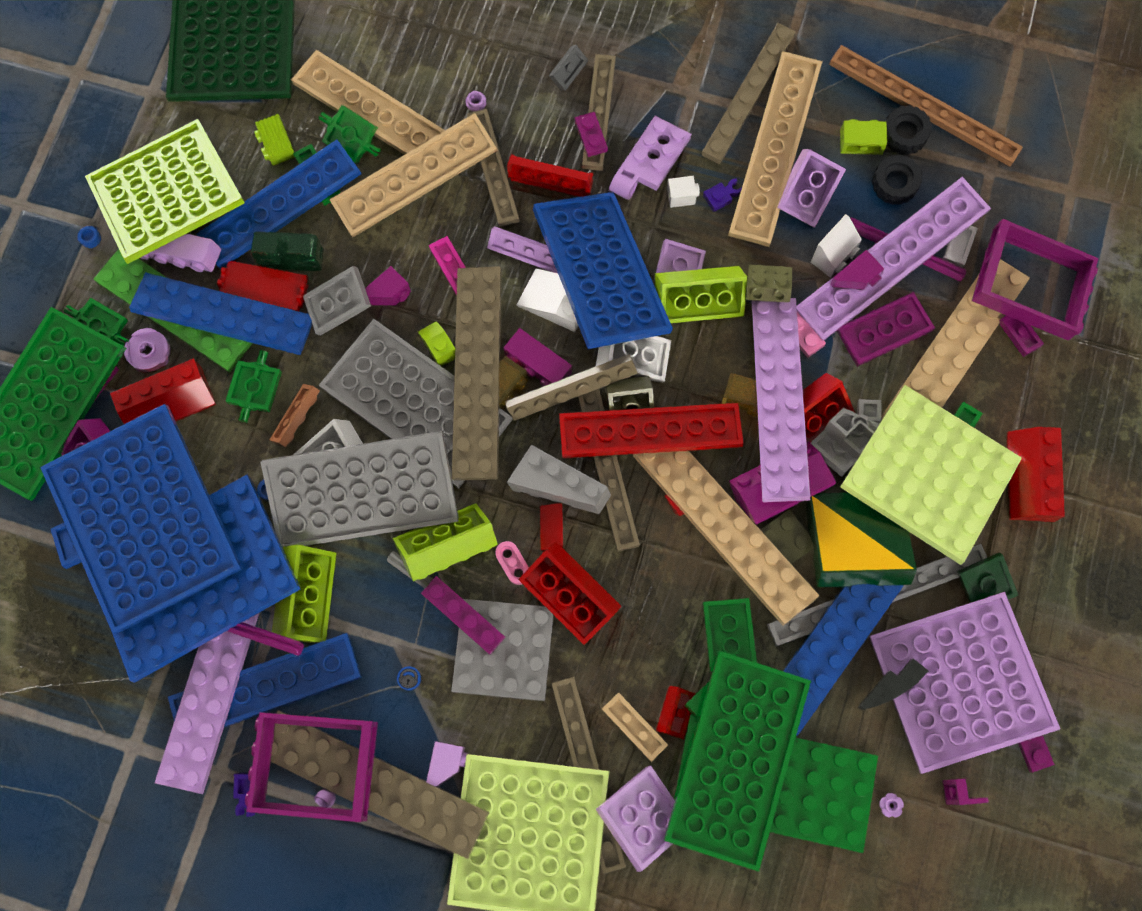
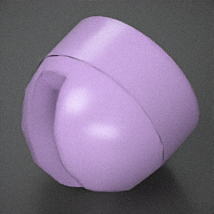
M325 788L321 789L314 797L315 802L320 807L331 808L336 799L335 793L329 792Z

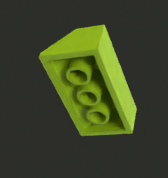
M739 266L655 273V289L670 323L744 316L747 275Z
M476 503L458 510V522L420 527L393 538L404 566L413 582L418 579H424L439 570H445L457 562L468 560L471 556L486 552L498 545L491 522Z
M298 544L283 547L284 553L301 589L275 603L272 632L299 642L320 643L325 641L327 637L336 552Z

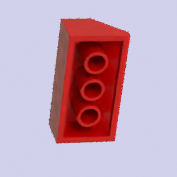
M194 358L110 393L116 411L124 424L164 404L168 405L175 422L216 405L203 369Z
M825 373L803 389L806 442L809 441L811 443L826 428L829 421L843 408L855 413L843 382L828 373Z
M1033 427L1007 432V449L1022 458L1008 482L1009 520L1056 522L1065 517L1061 428Z
M557 542L547 548L518 579L583 645L622 607Z

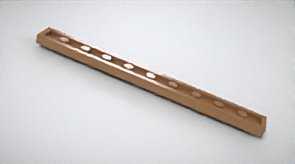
M842 45L830 61L829 65L901 106L912 105V107H918L926 112L925 114L929 116L930 122L1009 167H1011L1023 148L1012 140Z

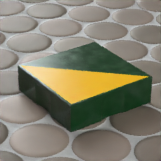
M848 492L817 493L810 497V500H807L805 509L809 536L814 547L813 563L817 587H845L858 584L877 586L912 584L917 569L909 531Z

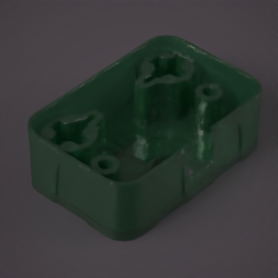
M282 232L253 233L251 256L258 266L277 270H322L324 248L316 235Z

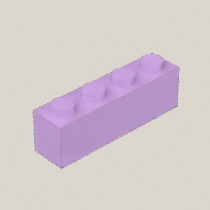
M185 234L140 258L144 260L151 258L162 264L169 262L180 268L187 266L197 272H203V270L212 272L222 249L212 239Z

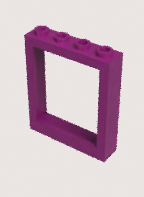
M1002 219L992 229L972 301L1065 340H1070L1075 335H1079L1084 327L1082 321L1089 307L1087 301L1093 291V278L1098 272L1096 267L1098 258ZM1005 242L1077 271L1064 322L991 292Z
M260 712L255 722L257 735L256 742L253 743L251 751L254 758L253 766L250 767L248 773L250 788L245 796L246 812L352 822L367 821L378 722ZM275 724L361 730L352 810L265 802Z

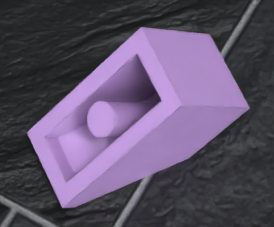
M435 742L426 782L439 787L461 771V767L465 768L466 755L468 754L464 752L465 748Z

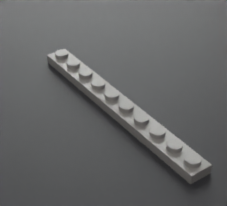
M982 545L974 546L965 562L961 565L951 558L945 557L916 568L917 572L912 584L904 585L893 602L958 578V570L987 558ZM833 600L801 611L784 626L779 621L767 624L775 646L810 634Z

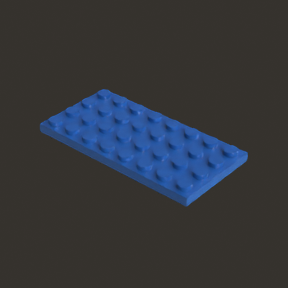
M614 192L533 205V212L588 349L671 333L672 325Z

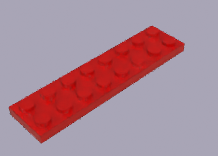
M738 403L559 414L562 458L743 447L744 444Z

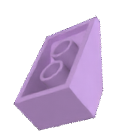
M803 149L792 168L777 208L815 228L846 169L810 149Z

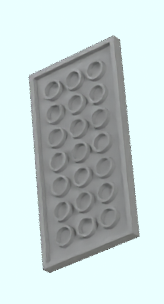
M373 319L322 380L319 387L390 439L443 431L452 479L455 376ZM500 408L499 436L513 420L512 416ZM452 479V484L459 489L465 480Z
M443 431L261 461L275 533L282 548L297 544L307 546L458 522L459 517Z

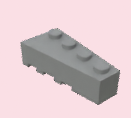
M533 445L529 447L507 481L512 491L527 493L537 498L542 497L556 503L571 505V507L600 514L611 496L607 486Z

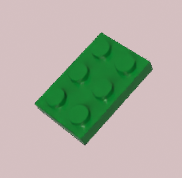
M749 598L703 602L710 673L713 672L718 651L757 663Z

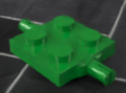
M341 105L337 114L333 117H330L325 112L320 114L319 120L328 125L327 132L322 139L323 143L329 145L338 140L356 164L359 163L366 151L375 157L379 155L377 152L380 153V149L371 144L372 138L378 129L377 126L344 105Z
M91 297L85 306L79 310L74 309L70 305L64 308L65 314L123 346H125L126 342H129V339L120 335L128 320Z
M259 350L256 362L248 363L239 360L237 362L226 402L227 404L242 408L238 419L241 422L248 423L251 411L259 410L268 413L271 411L282 371L265 364L269 354L267 351Z

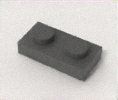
M573 45L549 74V77L561 91H566L589 60L577 45Z

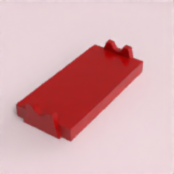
M512 154L507 163L508 177L511 181L578 197L589 196L591 193L593 173L521 158Z
M229 261L226 268H221V277L217 281L220 292L295 311H300V308H303V295L307 294L309 287L307 275Z

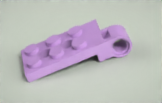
M654 116L615 174L609 191L627 200L632 197L638 182L657 191L689 142L691 133ZM658 140H666L668 144H660ZM655 154L658 156V158L651 159L648 157V155Z

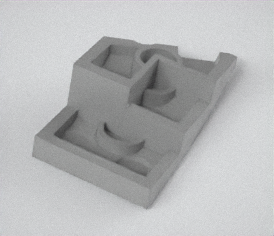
M843 408L829 421L826 428L811 444L821 453L826 464L842 477L855 464L880 423L869 420L868 416L858 415L853 411Z

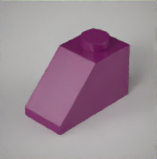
M865 250L834 276L830 285L836 288L865 289L869 285L873 287L882 279L880 275L884 268Z
M392 266L365 288L371 305H396L399 302L405 301L411 292L408 282Z

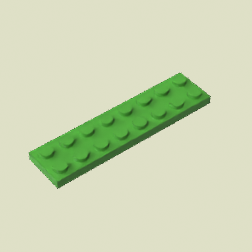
M118 249L93 280L130 305L145 272L162 277L165 276L140 259L127 264ZM148 317L229 373L253 344Z

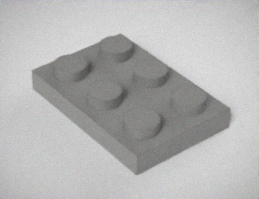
M355 266L348 268L303 295L317 335H323L371 307L358 267Z

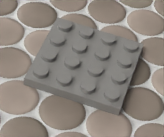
M463 599L506 638L489 655L459 628L451 692L545 701L554 615L545 606Z

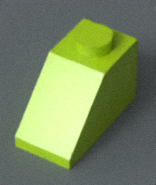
M437 321L418 331V334L438 365L442 367L455 360L456 349Z

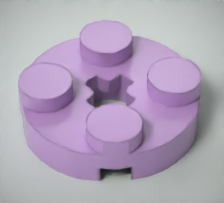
M144 328L137 330L131 335L132 338L124 346L127 348L124 352L126 360L137 371L152 372L166 366L169 362L170 344L160 332L154 329ZM146 346H149L152 351L147 355L142 353V351L146 350Z

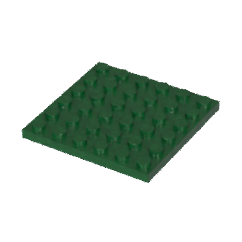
M172 0L166 88L168 102L291 98L295 0Z

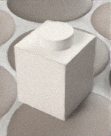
M694 176L668 179L667 192L670 208L695 205L696 197L700 195L699 184L694 181Z

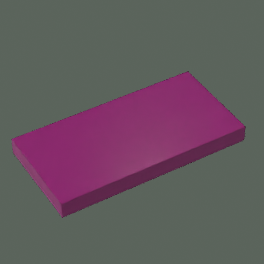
M912 292L844 324L837 330V333L858 367L934 331L935 327L915 293Z

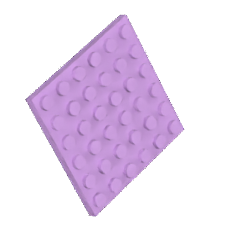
M1005 592L869 636L883 676L889 670L898 675L909 660L913 658L929 671L907 692L893 699L920 774L1060 730Z

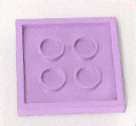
M651 765L644 768L596 808V811L637 872L643 871L672 845V843L664 841L675 800Z

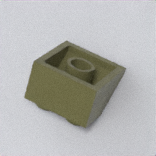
M649 376L622 379L606 386L608 411L654 408L653 387Z

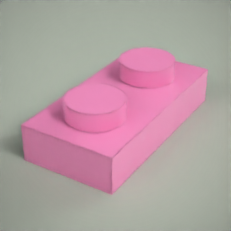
M797 312L799 348L809 358L823 348L826 342L816 334Z

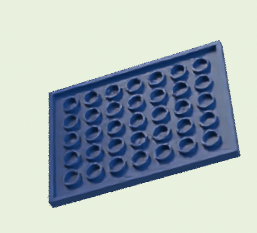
M164 404L40 467L113 634H117L243 569L168 405Z
M248 475L209 495L243 569L117 634H113L131 682L135 683L301 589L256 488Z

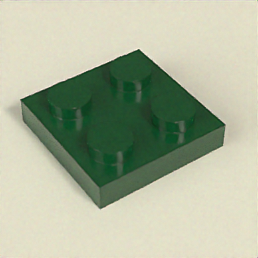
M1000 552L957 571L969 603L1005 592L1008 600L1018 596L1004 556Z

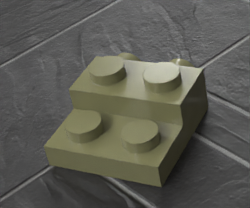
M749 265L746 300L790 302L792 267Z

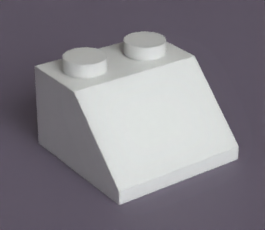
M845 214L818 244L811 260L813 265L830 278L836 272L839 273L846 267L847 263L845 262L849 257L853 259L860 251L858 246L862 239L848 215Z

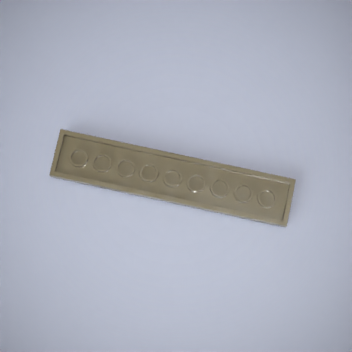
M500 266L457 268L452 452L453 480L498 479L502 269Z
M278 710L276 714H287V713ZM275 724L271 762L353 802L359 748L312 726ZM374 756L368 810L468 859L490 812Z

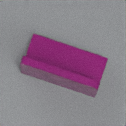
M966 779L942 780L946 805L989 803L988 797H968Z

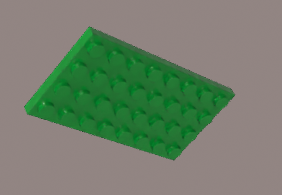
M50 307L0 387L1 485L30 501L35 499L46 481L40 467L62 455L67 438L78 420H83L127 349L126 347Z
M718 651L664 841L759 872L811 680Z
M690 714L674 800L677 796L698 720L692 714ZM795 738L770 832L864 853L878 755Z

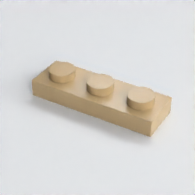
M620 693L614 696L602 708L604 713L650 762L668 746Z

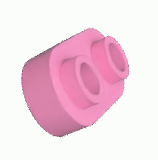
M509 541L502 542L496 548V558L508 579L513 584L522 585L518 580L520 577H516L515 572L521 570L524 574L529 567L514 543ZM505 551L512 553L509 558L503 556Z

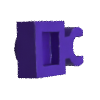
M737 179L730 180L726 187L721 182L703 192V197L713 212L732 203V197L740 196L742 187L737 190L732 188L737 185Z
M248 773L234 774L233 798L239 799V803L235 808L236 816L244 815L245 808L247 811L245 796L250 788ZM246 812V817L255 815V813Z

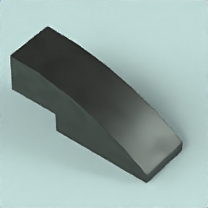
M914 658L909 660L898 675L891 670L887 671L857 708L865 710L897 698L917 684L929 671Z

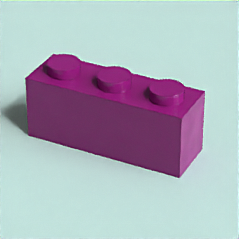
M520 328L503 348L505 359L512 365L518 364L523 368L522 371L531 378L534 376L539 379L543 387L565 379L572 374L571 364Z

